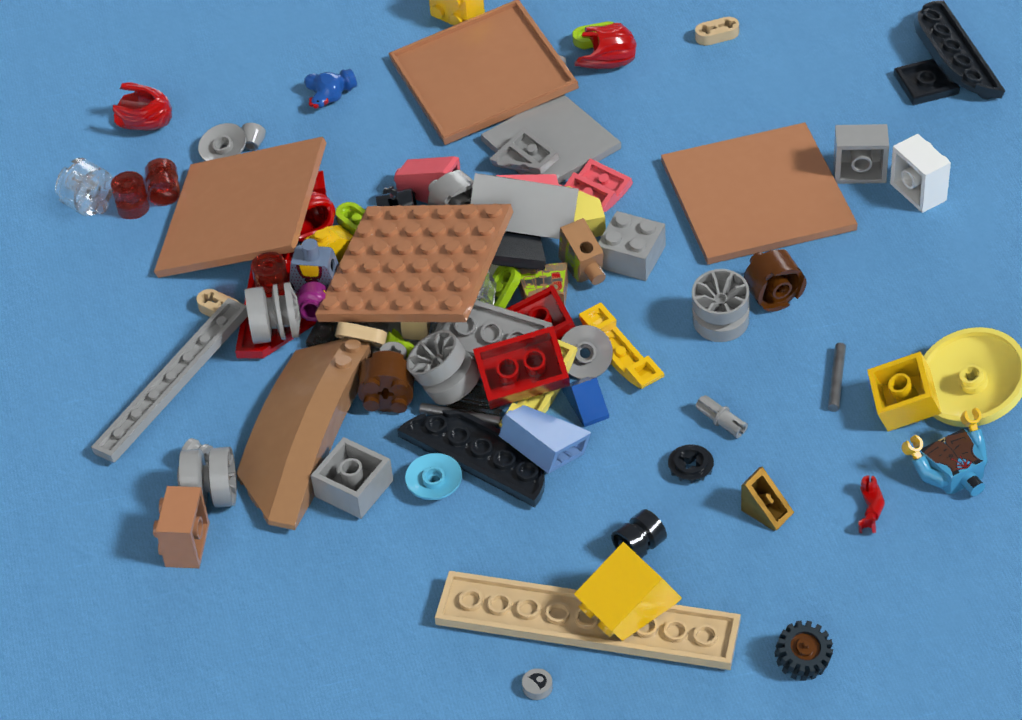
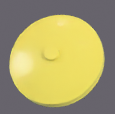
M975 327L953 332L937 341L923 356L931 370L942 413L933 417L942 423L956 427H968L962 424L961 414L967 411L968 418L974 421L972 409L978 408L982 416L977 426L985 425L1007 414L1022 398V348L1012 337L999 330Z

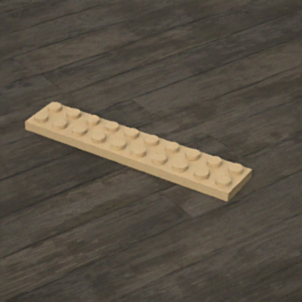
M455 571L448 572L435 615V624L440 626L731 670L741 621V614L675 604L622 641L615 634L611 637L606 635L597 626L601 620L595 615L590 619L578 607L581 601L574 595L577 591L576 589Z

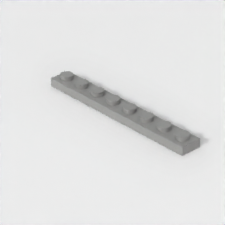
M228 298L91 446L94 454L115 463L248 317L246 305Z

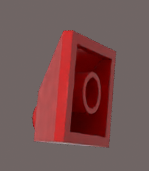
M554 285L506 308L507 310L552 323L557 339L560 341L566 332L575 327Z

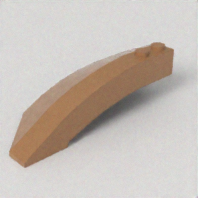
M344 338L296 350L275 382L254 424L236 473L240 484L244 485L248 490L250 499L263 512L264 519L268 525L296 530L315 497L311 474L329 455L341 424L358 393L361 362L365 358L366 360L371 358V343Z

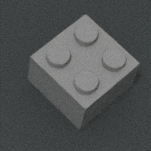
M887 124L835 125L833 165L836 183H886L889 156Z
M616 211L598 242L604 254L602 269L646 281L666 246L665 224Z
M343 437L311 474L316 498L362 519L392 483L393 474L390 458Z

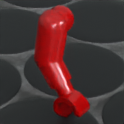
M867 475L862 478L860 487L867 504V509L864 514L865 518L858 522L859 533H862V530L867 527L872 528V533H876V521L885 506V501L877 484V479L871 476L870 482V476Z

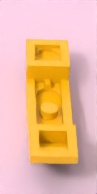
M601 302L579 314V319L583 325L597 327L608 336L613 349L610 364L630 383L643 389L664 377V372L649 356L643 357L616 327L615 317Z

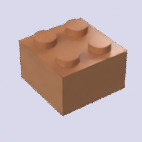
M167 486L165 496L159 500V520H155L153 525V535L155 538H158V553L163 556L165 567L199 569L210 524L201 487Z

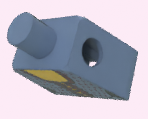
M306 239L302 242V245L295 247L290 265L289 280L294 293L297 294L300 287L307 282H320L328 288L339 266L332 248L319 247L314 239Z

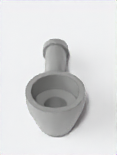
M246 123L241 127L246 135L245 149L255 151L263 142L266 130L259 124Z

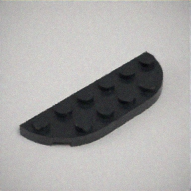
M932 1L923 5L914 21L915 30L936 64L946 75V79L978 94L981 98L1002 99L1005 89L945 1Z
M442 410L443 414L426 416V413H423L408 420L397 429L398 437L429 453H441L452 457L458 462L461 470L534 508L543 495L545 488L544 470L499 436L501 429L473 415L455 410Z

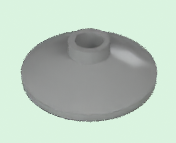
M224 123L216 125L209 129L200 139L198 145L199 154L204 161L241 154L246 145V135L243 129L236 124Z
M580 325L570 329L562 337L561 341L577 347V353L568 374L582 379L585 377H598L607 370L612 360L613 349L610 339L602 330L591 325ZM582 349H588L590 351V356L588 358H582L580 356V351Z

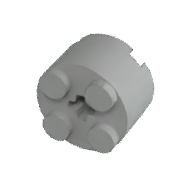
M455 170L443 175L438 180L430 183L428 187L430 192L428 205L470 204L474 180L461 170Z

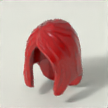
M621 23L585 27L582 37L589 38L592 41L593 53L579 57L574 65L576 67L593 69H614L626 66L635 58L636 41L631 31Z
M132 82L121 84L120 89L135 92L124 95L118 105H113L114 122L117 126L124 129L148 131L158 130L169 124L172 118V107L168 98L162 92L152 87Z
M312 192L298 242H303L305 238L316 231L333 225L336 213L335 207L326 195Z

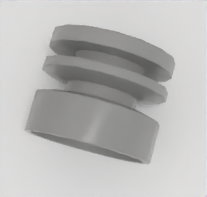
M291 282L284 283L285 295L279 296L277 284H274L272 286V297L268 298L262 286L244 289L253 344L271 342L272 329H278L281 340L286 339L285 327H290L292 338L299 337L300 311L297 296L291 287Z

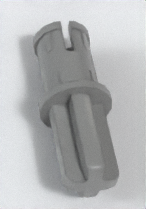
M707 395L701 396L698 399L696 408L712 419L715 426H722L736 438L742 436L739 431L743 434L745 433L748 424L732 414L729 407H722Z

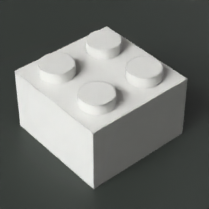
M916 134L893 146L890 184L923 213L947 201L951 162H949L947 157L941 155L930 142Z

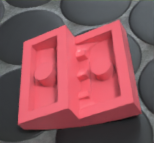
M590 158L580 173L574 172L564 186L578 188L579 191L600 199L605 213L623 197L632 186L633 181L632 178Z

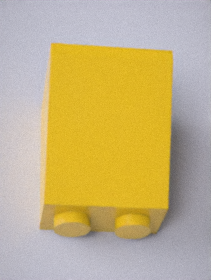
M624 542L574 593L581 601L578 607L590 619L594 615L598 617L601 621L597 626L606 635L611 637L615 634L622 641L682 599L658 573Z

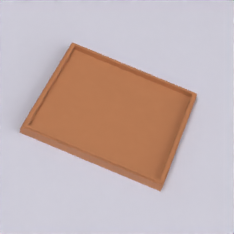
M519 0L504 4L388 53L391 62L444 145L579 88L578 81Z
M805 122L661 155V162L707 265L857 230L858 223Z
M318 137L190 164L154 270L156 276L161 278L294 252L326 147L325 139Z

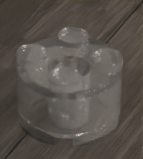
M86 158L72 160L73 164L69 168L64 167L56 181L55 191L59 195V201L84 216L105 213L117 183L116 178L109 171Z

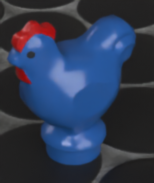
M342 69L340 74L332 72L309 74L304 79L306 87L316 92L313 97L309 98V106L313 108H322L328 103L336 102L341 99L344 90L351 91L352 88L357 87L356 77L351 69Z

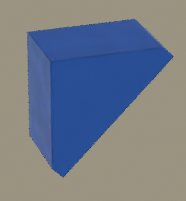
M585 377L571 382L568 387L561 388L583 427L609 418L597 377Z

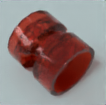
M157 158L147 163L144 174L149 201L158 206H167L176 202L180 197V186L175 163L166 158Z
M126 171L116 175L111 181V189L118 214L125 219H137L145 215L149 210L150 204L143 177L134 171Z
M265 252L256 256L251 263L255 287L262 286L268 298L272 297V286L277 284L279 296L285 295L284 283L289 282L283 256L275 252Z

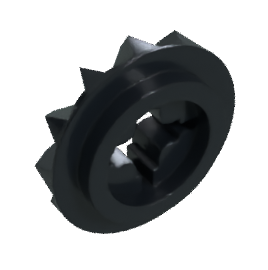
M693 444L676 448L668 459L671 475L677 476L680 482L684 479L689 480L691 484L696 479L704 481L706 475H711L714 466L712 454L706 448ZM696 459V466H691L687 469L686 464H691Z

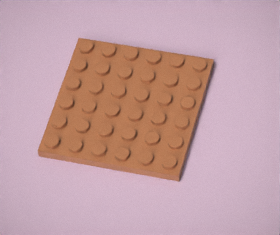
M511 204L367 206L325 292V298L315 313L318 322H467L512 217L513 209Z

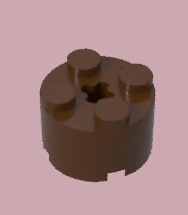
M785 249L755 253L750 258V264L744 273V279L748 283L750 293L763 309L770 312L790 306L788 302L794 297L798 299L806 288L807 281L803 272Z
M384 350L373 353L372 357L367 360L366 358L362 360L358 396L363 402L365 410L403 413L407 410V406L413 399L415 378L407 369V361L404 359V355L395 351Z

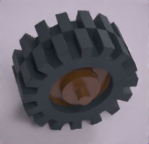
M802 620L796 621L795 626L792 623L789 624L786 630L783 629L775 650V657H778L776 663L778 667L784 666L782 669L783 673L792 672L790 678L796 679L797 675H800L801 681H806L808 676L812 680L817 677L818 673L821 675L825 668H827L833 654V649H831L833 643L832 639L827 640L829 633L826 630L823 633L820 632L822 626L819 624L813 628L811 627L812 621H806V624L802 625Z

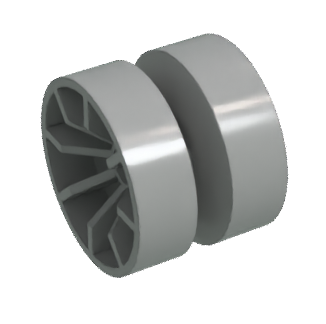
M715 269L705 272L694 282L692 287L693 325L702 337L714 342H727L740 337L747 330L750 319L749 286L740 274L727 269Z
M441 330L426 336L412 349L407 359L408 371L423 386V389L432 400L439 405H448L459 401L475 387L480 378L477 362L451 331Z
M211 448L207 465L201 449L181 450L177 471L178 486L201 487L205 506L208 500V492H210L211 500L215 507L235 506L237 486L232 448Z

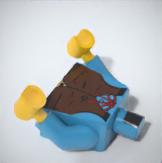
M978 408L972 409L974 421L968 418L967 411L961 414V422L969 427V431L963 428L926 447H923V441L917 435L910 438L914 448L910 445L909 441L903 442L902 452L906 455H912L913 459L911 461L924 483L941 488L947 494H954L965 488L971 496H977L984 490L985 484L981 479L984 476V469L988 462L982 429L977 426L982 416Z

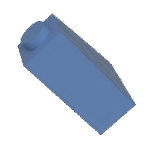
M523 405L513 411H508L503 416L499 434L503 440L549 474L584 455L591 432Z

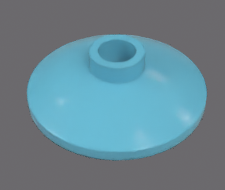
M430 453L420 456L409 465L405 474V481L409 491L413 495L425 500H438L451 495L457 490L462 480V471L458 462L452 457L441 453Z

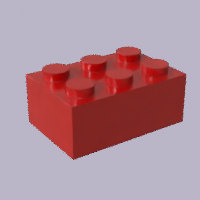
M554 326L473 349L490 409L570 386L568 372Z

